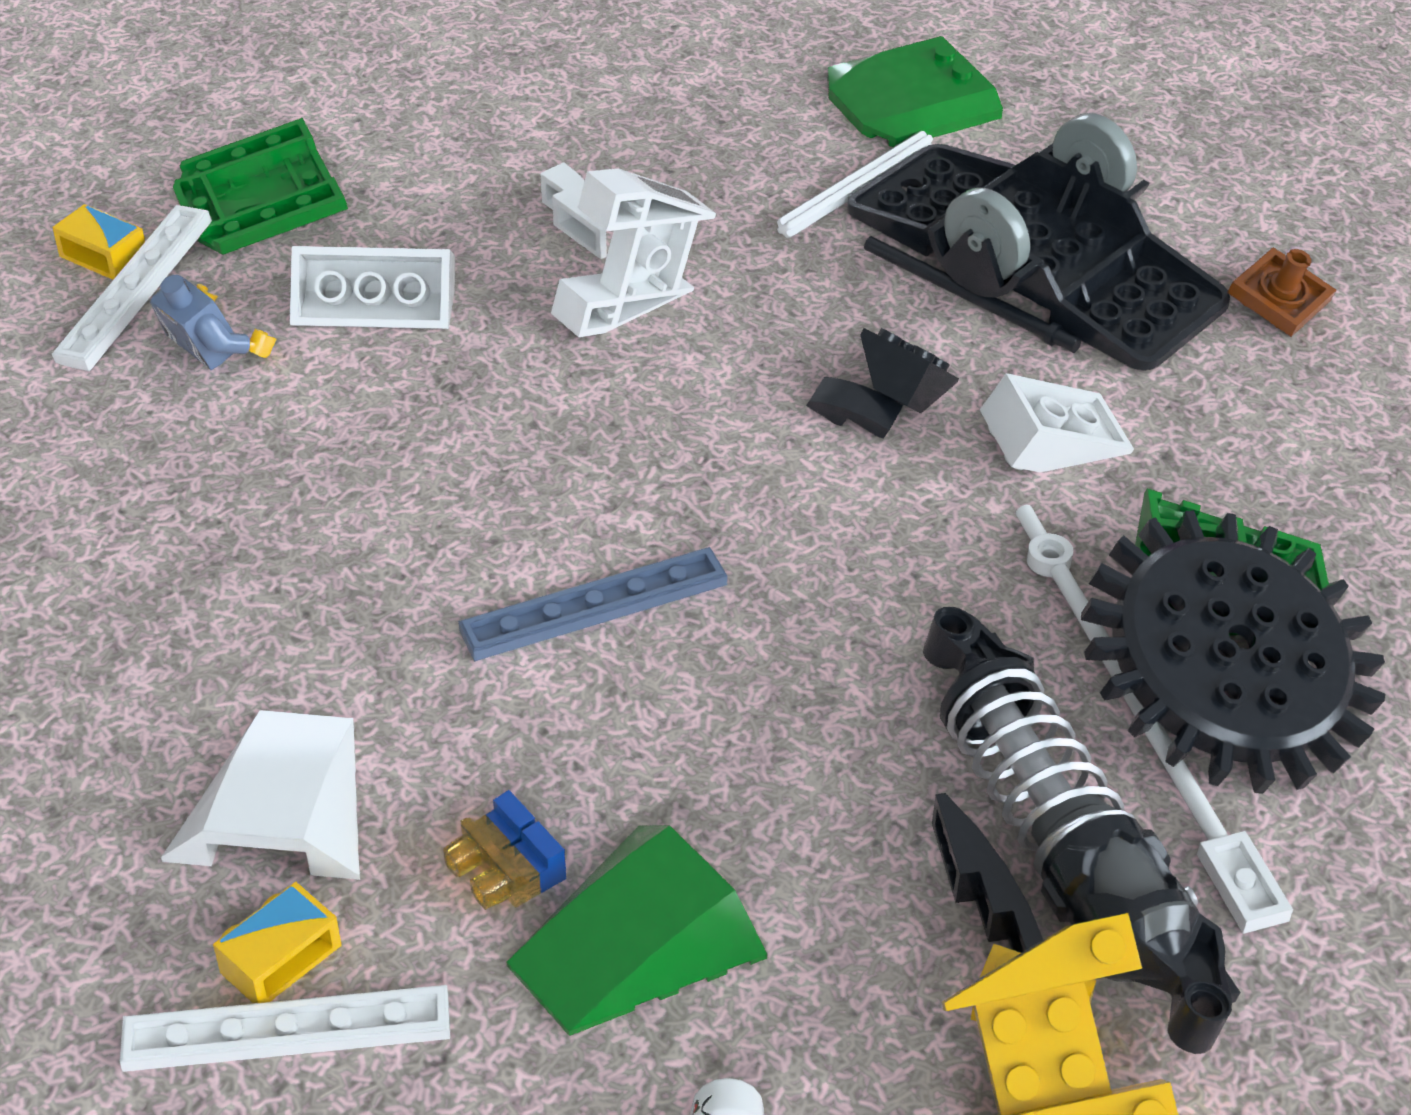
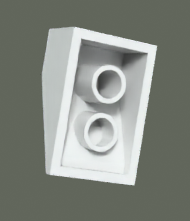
M1006 373L980 408L990 433L995 437L1004 453L1006 462L1017 470L1025 469L1045 472L1131 454L1134 450L1100 393Z

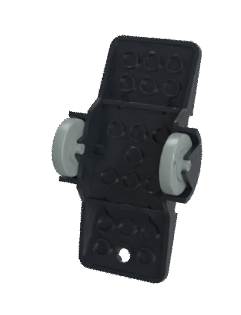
M1083 113L1075 116L1059 128L1051 145L1040 152H1035L1016 165L945 144L928 145L848 198L847 211L853 218L926 257L934 252L948 275L966 290L983 297H1000L1013 290L1050 310V324L1057 322L1063 325L1064 331L1136 370H1152L1161 365L1225 313L1230 302V294L1227 293L1228 290L1223 284L1150 232L1135 201L1147 189L1149 182L1142 180L1131 188L1137 174V160L1133 146L1127 135L1116 123L1099 114Z

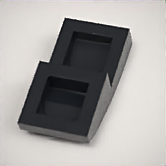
M824 377L806 406L835 425L842 426L848 418L875 436L884 439L904 405L864 385L843 379Z

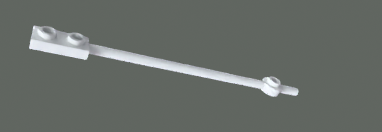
M1030 505L1019 507L1016 511V516L1031 540L1027 554V564L1030 569L1041 576L1053 577L1090 641L1094 637H1109L1103 626L1081 620V612L1087 605L1088 600L1069 570L1073 557L1071 543L1060 535L1047 533ZM1117 660L1102 661L1111 677L1122 673ZM1133 693L1123 696L1134 716L1144 708ZM1156 722L1148 732H1145V735L1207 838V841L1200 842L1197 856L1240 930L1244 934L1289 922L1293 908L1247 832L1243 831L1228 835L1184 760L1174 767L1165 762L1168 747L1172 740L1164 727Z

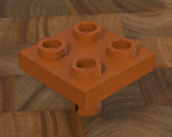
M1273 247L1236 278L1227 293L1272 323L1276 328L1292 337L1332 300L1337 290L1307 270L1308 266L1312 263V259L1305 251L1291 249L1285 255Z

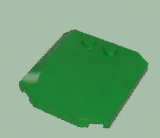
M943 36L828 67V99L862 135L869 138L882 137L889 140L888 146L893 148L920 131H924L927 135H931L934 138L1002 119L1003 107L995 86Z
M303 118L181 161V178L175 179L173 184V190L180 206L209 211L212 222L196 241L222 255L348 209L345 197L335 178L331 177L316 149L313 136Z

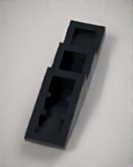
M946 793L936 794L932 826L955 903L976 901L988 942L1008 940L1011 950L1022 953L1042 941L1043 937L1032 910L1007 865L981 830Z

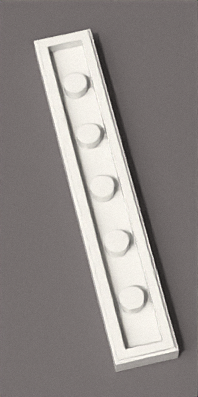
M176 205L54 350L52 356L55 363L90 372L160 286L162 281L212 222L209 211Z
M447 985L123 1016L120 1065L122 1072L450 1039Z

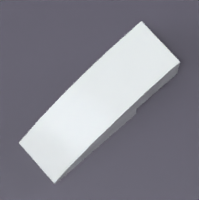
M564 162L542 172V203L553 210V225L598 258L603 259L607 257L606 230L578 209L585 182L583 178Z

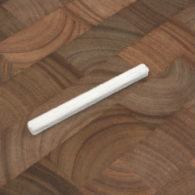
M924 131L916 133L777 220L778 233L783 234L786 238H791L848 202V198L853 193L920 149L932 145V136L927 135Z

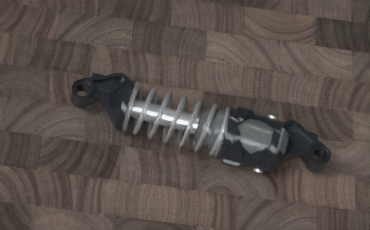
M956 607L938 609L934 614L924 644V657L936 667L959 671V675L941 702L939 717L952 739L957 741V746L961 753L974 757L972 769L975 775L989 780L987 793L991 800L1004 803L1002 817L1005 822L1020 827L1017 838L1020 846L1024 849L1037 851L1033 865L1043 880L1041 892L1060 922H1069L1071 925L1128 913L1142 969L1104 978L1116 982H1138L1171 994L1170 1019L1167 1027L1170 1039L1177 1047L1189 1053L1202 1054L1209 1051L1232 1011V1003L1236 1002L1241 993L1225 970L1226 951L1221 928L1199 913L1196 907L1198 900L1194 891L1189 886L1183 888L1177 878L1172 875L1169 870L1171 859L1153 830L1142 829L1134 816L1124 811V804L1119 794L1107 788L1108 781L1102 769L1091 764V756L1086 746L1075 740V732L1071 724L1059 717L1060 711L1055 701L1044 695V687L1034 672V657L1006 647L995 632L991 633L976 617ZM1043 704L1046 705L1051 715H1039ZM1034 723H1051L1044 740H1039L1031 728ZM1058 727L1062 728L1067 739L1053 738ZM968 744H981L978 749L968 746ZM1055 745L1066 746V751L1058 764H1055L1046 749ZM1075 750L1083 762L1068 761ZM1001 751L1005 759L1000 762L994 772L985 771L980 764L982 756L992 755ZM1071 769L1082 770L1073 788L1062 774V771ZM1089 773L1094 775L1099 787L1084 786ZM1016 774L1021 783L1014 788L1010 795L999 794L995 787L997 780ZM1031 797L1036 808L1030 812L1027 818H1014L1011 813L1012 804ZM1105 797L1111 800L1114 807L1107 805ZM1031 825V835L1033 836L1036 843L1030 842L1026 836L1027 831Z

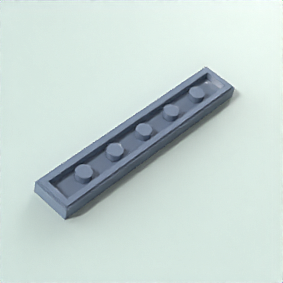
M707 547L458 621L459 631L475 662L726 586L728 576L712 549Z

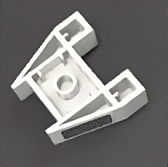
M619 168L587 171L578 209L606 231H613L603 273L559 280L551 314L578 337L606 333L693 291L694 287L684 280L682 275L698 220L714 219L716 215L714 211L685 190Z

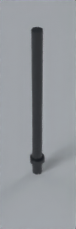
M872 236L868 237L864 244L866 251L1044 338V343L1051 347L1056 344L1075 353L1081 345L1080 338L1064 331L1063 325L1057 322L1050 324L997 297L976 295L960 286L948 273Z

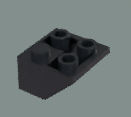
M863 328L860 337L873 388L921 414L958 382L959 378L947 372L950 364L937 358L934 354L902 340V338L883 328L879 330L878 334Z

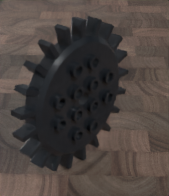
M1194 510L1185 511L1175 526L1181 541L1175 543L1156 517L1148 520L1138 536L1152 555L1147 556L1123 535L1117 541L1109 556L1130 573L1132 577L1130 578L1101 563L1092 576L1089 585L1117 599V604L1091 598L1081 612V620L1112 628L1113 637H1094L1084 651L1086 660L1118 661L1122 673L1111 677L1100 691V694L1105 701L1133 693L1144 708L1137 713L1128 729V732L1134 738L1148 732L1158 722L1176 736L1175 740L1168 747L1166 763L1172 767L1176 766L1190 753L1193 746L1211 754L1208 767L1209 784L1219 786L1231 772L1233 761L1246 762L1254 793L1263 794L1275 781L1272 762L1276 761L1282 762L1296 790L1305 788L1317 776L1305 753L1308 749L1331 773L1334 774L1351 756L1328 732L1329 730H1332L1358 748L1372 735L1375 729L1346 708L1350 706L1372 715L1385 701V693L1355 682V675L1372 677L1385 663L1384 655L1352 650L1350 640L1360 638L1372 625V621L1369 615L1340 619L1333 605L1342 597L1349 585L1344 579L1329 583L1320 590L1305 575L1311 569L1316 557L1314 551L1310 548L1297 555L1292 563L1289 564L1272 554L1277 543L1278 529L1271 526L1259 536L1254 545L1238 541L1236 514L1227 513L1216 527L1215 538L1204 537ZM1209 572H1214L1217 575V577L1211 575ZM1168 603L1171 604L1176 610H1173V609L1168 605ZM1229 633H1236L1244 637L1249 645V649L1240 648L1234 640L1230 639ZM1173 644H1176L1183 652L1177 650ZM1308 661L1314 663L1317 669L1312 667ZM1224 691H1227V693H1228L1232 698H1234V699L1229 698V697L1224 693ZM1270 697H1272L1273 700H1274L1276 703H1278L1279 705H1277V704H1275L1274 702H1272V700L1270 699Z

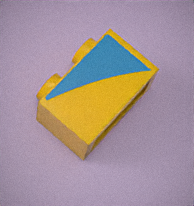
M83 204L52 227L59 257L112 280L115 279L145 243L142 228L86 204Z
M296 881L281 893L269 897L260 909L240 924L228 928L220 939L213 943L220 973L253 1004L271 1002L342 946L337 917Z

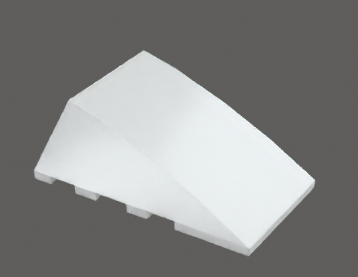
M260 710L162 855V862L212 866L219 844L306 852L310 875L360 880L353 718Z

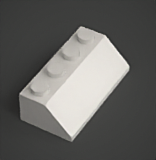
M292 246L291 326L449 329L455 293V255L450 249Z

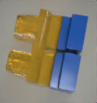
M508 790L493 799L494 809L476 821L471 818L460 820L462 836L456 838L443 848L445 864L455 877L460 878L476 867L483 871L470 879V888L474 898L484 910L506 899L516 908L566 880L565 849L539 821L535 822V817Z

